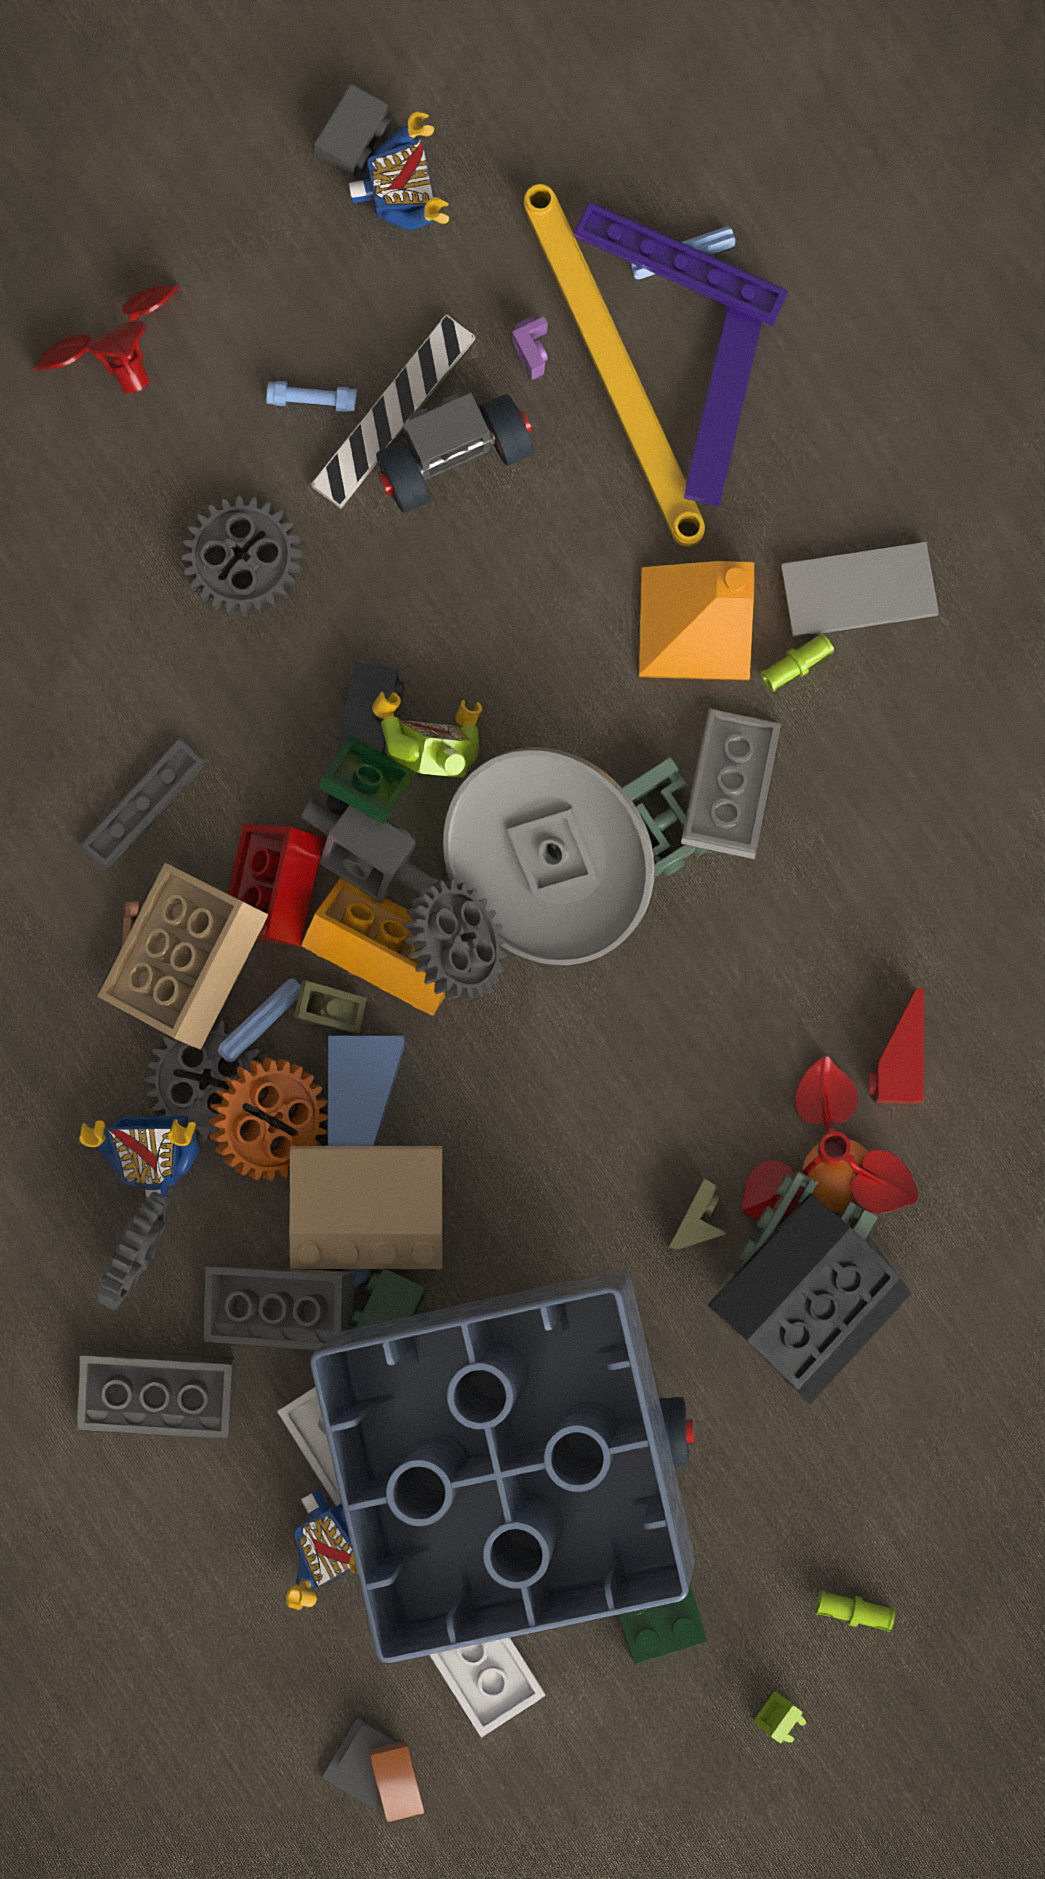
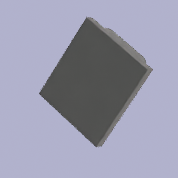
M357 1717L321 1778L374 1810L381 1797L369 1750L387 1744L398 1743V1741Z

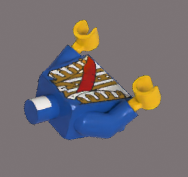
M415 112L410 115L408 125H405L389 137L373 152L372 157L367 159L369 178L349 182L353 204L374 200L377 218L385 219L387 223L407 231L429 225L433 221L445 224L449 220V216L438 213L443 206H448L449 203L433 195L423 139L418 140V135L430 136L434 132V127L430 125H425L421 128L422 121L429 116V114Z
M188 1116L119 1117L108 1128V1132L104 1130L105 1123L102 1120L95 1122L94 1129L89 1128L86 1123H82L79 1138L83 1145L98 1149L115 1172L120 1174L124 1185L144 1186L145 1200L154 1191L168 1197L167 1186L175 1185L185 1173L190 1171L200 1152V1146L194 1134L196 1124L194 1122L188 1123Z
M322 1489L301 1499L312 1520L295 1529L299 1554L296 1584L299 1586H293L288 1590L286 1604L288 1607L297 1610L302 1609L303 1606L311 1607L316 1603V1594L310 1590V1587L315 1586V1588H318L349 1570L358 1574L342 1503L331 1508Z

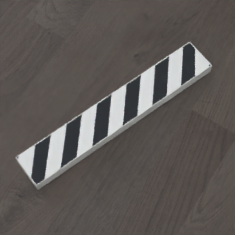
M445 315L312 482V488L341 509L378 463L376 453L390 447L404 430L403 423L409 421L408 416L421 409L474 342L475 336L448 315Z

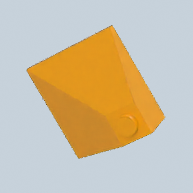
M712 561L642 567L639 677L749 680L754 601V562Z

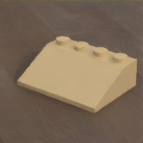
M164 863L97 997L174 1039L201 1050L268 914Z
M290 1146V1269H442V1146Z

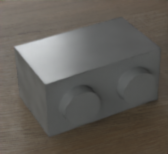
M351 84L314 144L316 157L354 178L359 168L364 170L367 167V159L373 155L374 151L371 148L377 138L382 140L391 127L392 120L390 119L389 105Z

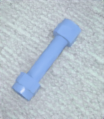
M286 381L268 382L267 403L286 406V401L330 405L336 406V411L342 412L355 411L357 389L338 386L337 391L288 387Z

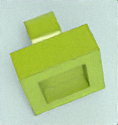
M774 1691L753 1720V1723L781 1744L783 1740L792 1743L794 1738L788 1733L796 1722L804 1726L806 1721L801 1716L803 1712Z

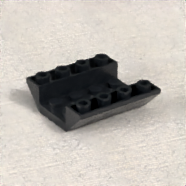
M809 1193L707 1306L733 1331L742 1336L784 1377L783 1379L806 1402L811 1404L912 1293L901 1276L847 1223L814 1195Z

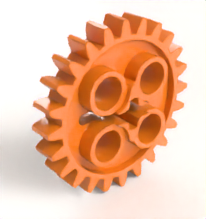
M267 1057L263 1062V1067L257 1061H250V1072L238 1067V1080L226 1077L225 1080L230 1087L228 1091L219 1089L216 1091L223 1099L222 1103H215L210 1106L219 1112L218 1117L208 1120V1123L219 1129L213 1132L210 1138L217 1142H222L215 1151L222 1156L227 1155L224 1163L231 1167L236 1166V1172L242 1175L248 1173V1176L255 1180H259L262 1175L263 1178L273 1181L275 1171L283 1178L288 1176L290 1146H321L315 1140L316 1135H325L327 1133L326 1130L319 1127V1122L328 1119V1115L319 1112V1109L327 1104V1100L316 1097L322 1091V1087L315 1083L311 1084L314 1076L307 1072L302 1073L303 1067L293 1063L290 1066V1062L284 1059H279L276 1064L275 1060ZM267 1086V1097L259 1102V1092ZM248 1103L295 1129V1134L289 1135L245 1111L243 1104ZM297 1103V1112L294 1117L289 1119V1109ZM249 1120L250 1126L248 1131L244 1135H240L241 1125ZM279 1136V1146L271 1152V1142Z

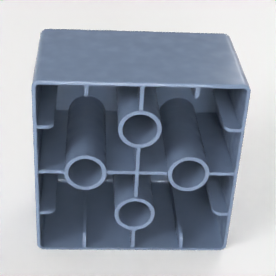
M615 1270L339 1332L312 1355L310 1359L311 1370L375 1652L380 1661L393 1663L679 1602L687 1596L695 1563V1555L633 1283L626 1271Z

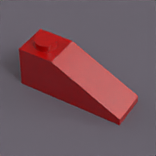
M916 988L912 992L875 1064V1072H869L868 1093L875 1094V1103L920 1104L924 1101V988Z

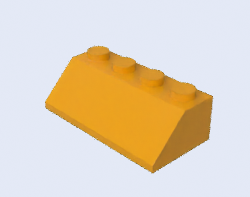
M340 878L314 914L301 946L431 1016L435 1014L445 998V991L439 994L434 993L435 982L424 983L426 976L424 970L416 972L415 969L420 963L418 958L409 957V954L415 949L414 945L405 942V939L412 937V932L407 930L404 925L413 921L406 913L407 909L387 898L381 904L343 878Z

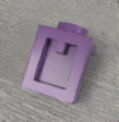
M534 317L527 318L515 326L516 330L512 331L511 343L531 380L544 374V361L548 360L539 340L533 341V339L547 333L548 322L545 317L537 320Z

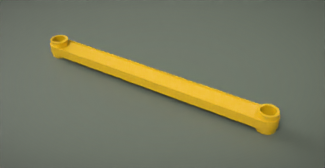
M534 185L528 189L524 196V210L672 537L681 546H695L704 536V520L695 501L683 499L687 483L575 237H573V232L555 193L546 185ZM543 197L549 201V205L539 209L532 206L530 202L534 198ZM684 522H691L698 528V533L690 537L684 536L678 527Z

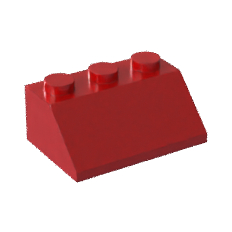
M243 824L228 894L268 914L256 939L257 941L277 945L301 946L310 900L313 895L317 868L321 858L323 837L289 826Z

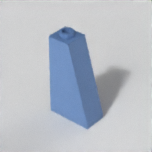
M328 1036V1146L376 1145L405 1048L404 1036Z

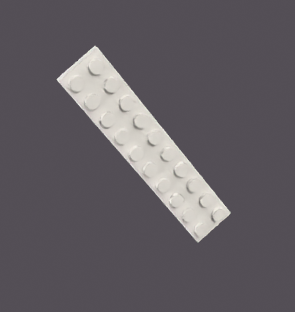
M314 1387L277 1412L337 1506L342 1502L316 1387ZM511 1638L430 1654V1657L480 1737H483L546 1696Z

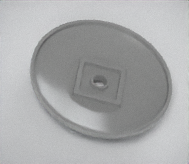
M539 747L520 748L495 756L482 764L466 778L452 799L443 832L444 860L449 879L454 880L456 885L465 882L467 891L476 888L477 900L487 899L485 907L487 912L492 910L496 912L492 919L493 923L502 925V928L497 931V935L506 940V943L500 945L503 948L523 958L545 964L573 965L584 963L612 951L635 930L647 910L654 884L655 868L651 840L645 823L630 797L608 774L594 764L561 750ZM548 843L556 844L561 849V860L551 857L547 848Z

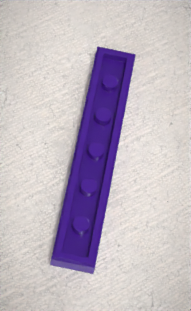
M588 201L573 233V237L772 327L788 295V290L590 201Z
M728 307L683 498L718 507L722 498L762 324L761 321Z

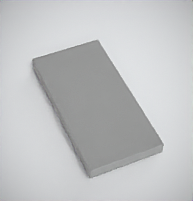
M927 542L790 562L780 566L792 638L933 617L939 614Z
M709 708L681 844L755 859L781 723Z

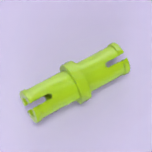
M819 633L818 636L797 650L792 648L787 651L785 658L761 672V678L771 692H775L779 687L796 676L803 677L809 672L808 668L829 654L834 653V648L826 635Z
M824 1590L819 1592L815 1608L816 1615H825L848 1621V1625L854 1627L862 1624L883 1629L887 1632L892 1630L896 1613L894 1607L865 1602L861 1596L854 1595L853 1598L828 1593Z

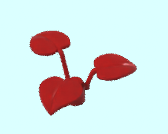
M180 285L153 286L132 295L121 307L123 314H129V322L121 324L114 330L101 334L95 339L90 334H76L61 339L41 355L34 367L35 373L39 369L48 370L63 367L77 360L84 352L92 353L106 367L109 375L115 374L125 394H131L143 389L150 383V378L141 362L144 356L139 343V339L146 330V324L144 321L136 320L140 314H148L163 305L177 290H180ZM105 356H112L111 359L113 363H111Z
M822 1057L804 1074L795 1095V1106L800 1118L808 1124L823 1122L827 1132L819 1143L818 1156L801 1173L807 1176L822 1162L828 1166H838L845 1161L853 1171L858 1173L851 1182V1193L855 1202L862 1209L871 1213L882 1214L915 1204L918 1201L915 1181L908 1168L898 1157L888 1151L872 1150L865 1155L861 1167L855 1162L854 1156L849 1154L851 1145L847 1136L832 1128L830 1121L833 1123H843L853 1115L858 1105V1093L851 1079L829 1057ZM768 1160L758 1164L751 1171L746 1181L741 1204L742 1212L753 1219L759 1220L767 1207L773 1209L780 1195L776 1194V1190L786 1174L793 1175L791 1167L778 1160ZM799 1186L779 1222L786 1220L800 1204L796 1200L803 1187Z

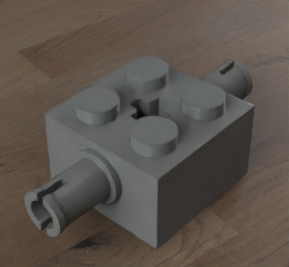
M314 799L311 800L301 815L300 819L307 822L328 836L319 864L381 904L398 882L420 896V890L439 881L411 864L412 859L410 857L416 841L400 826H392L386 821L382 824L351 805L339 817Z

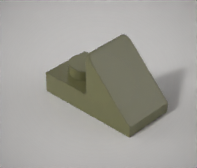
M302 980L294 1017L305 1024L322 1025L351 1034H359L367 998Z
M706 1179L702 1180L668 1248L676 1251L727 1235L726 1232L701 1220L703 1214L710 1217L720 1198L714 1194L717 1185Z

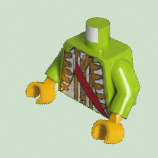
M380 692L372 706V711L376 716L383 719L381 726L388 749L386 755L421 774L465 777L467 768L474 764L479 755L478 728L475 725L482 712L481 704L476 702L473 711H470L465 707V700L461 702L455 716L456 722L462 726L459 728L453 725L399 720V718L394 717V712L401 702L398 694L392 692L389 698L386 699L384 693Z

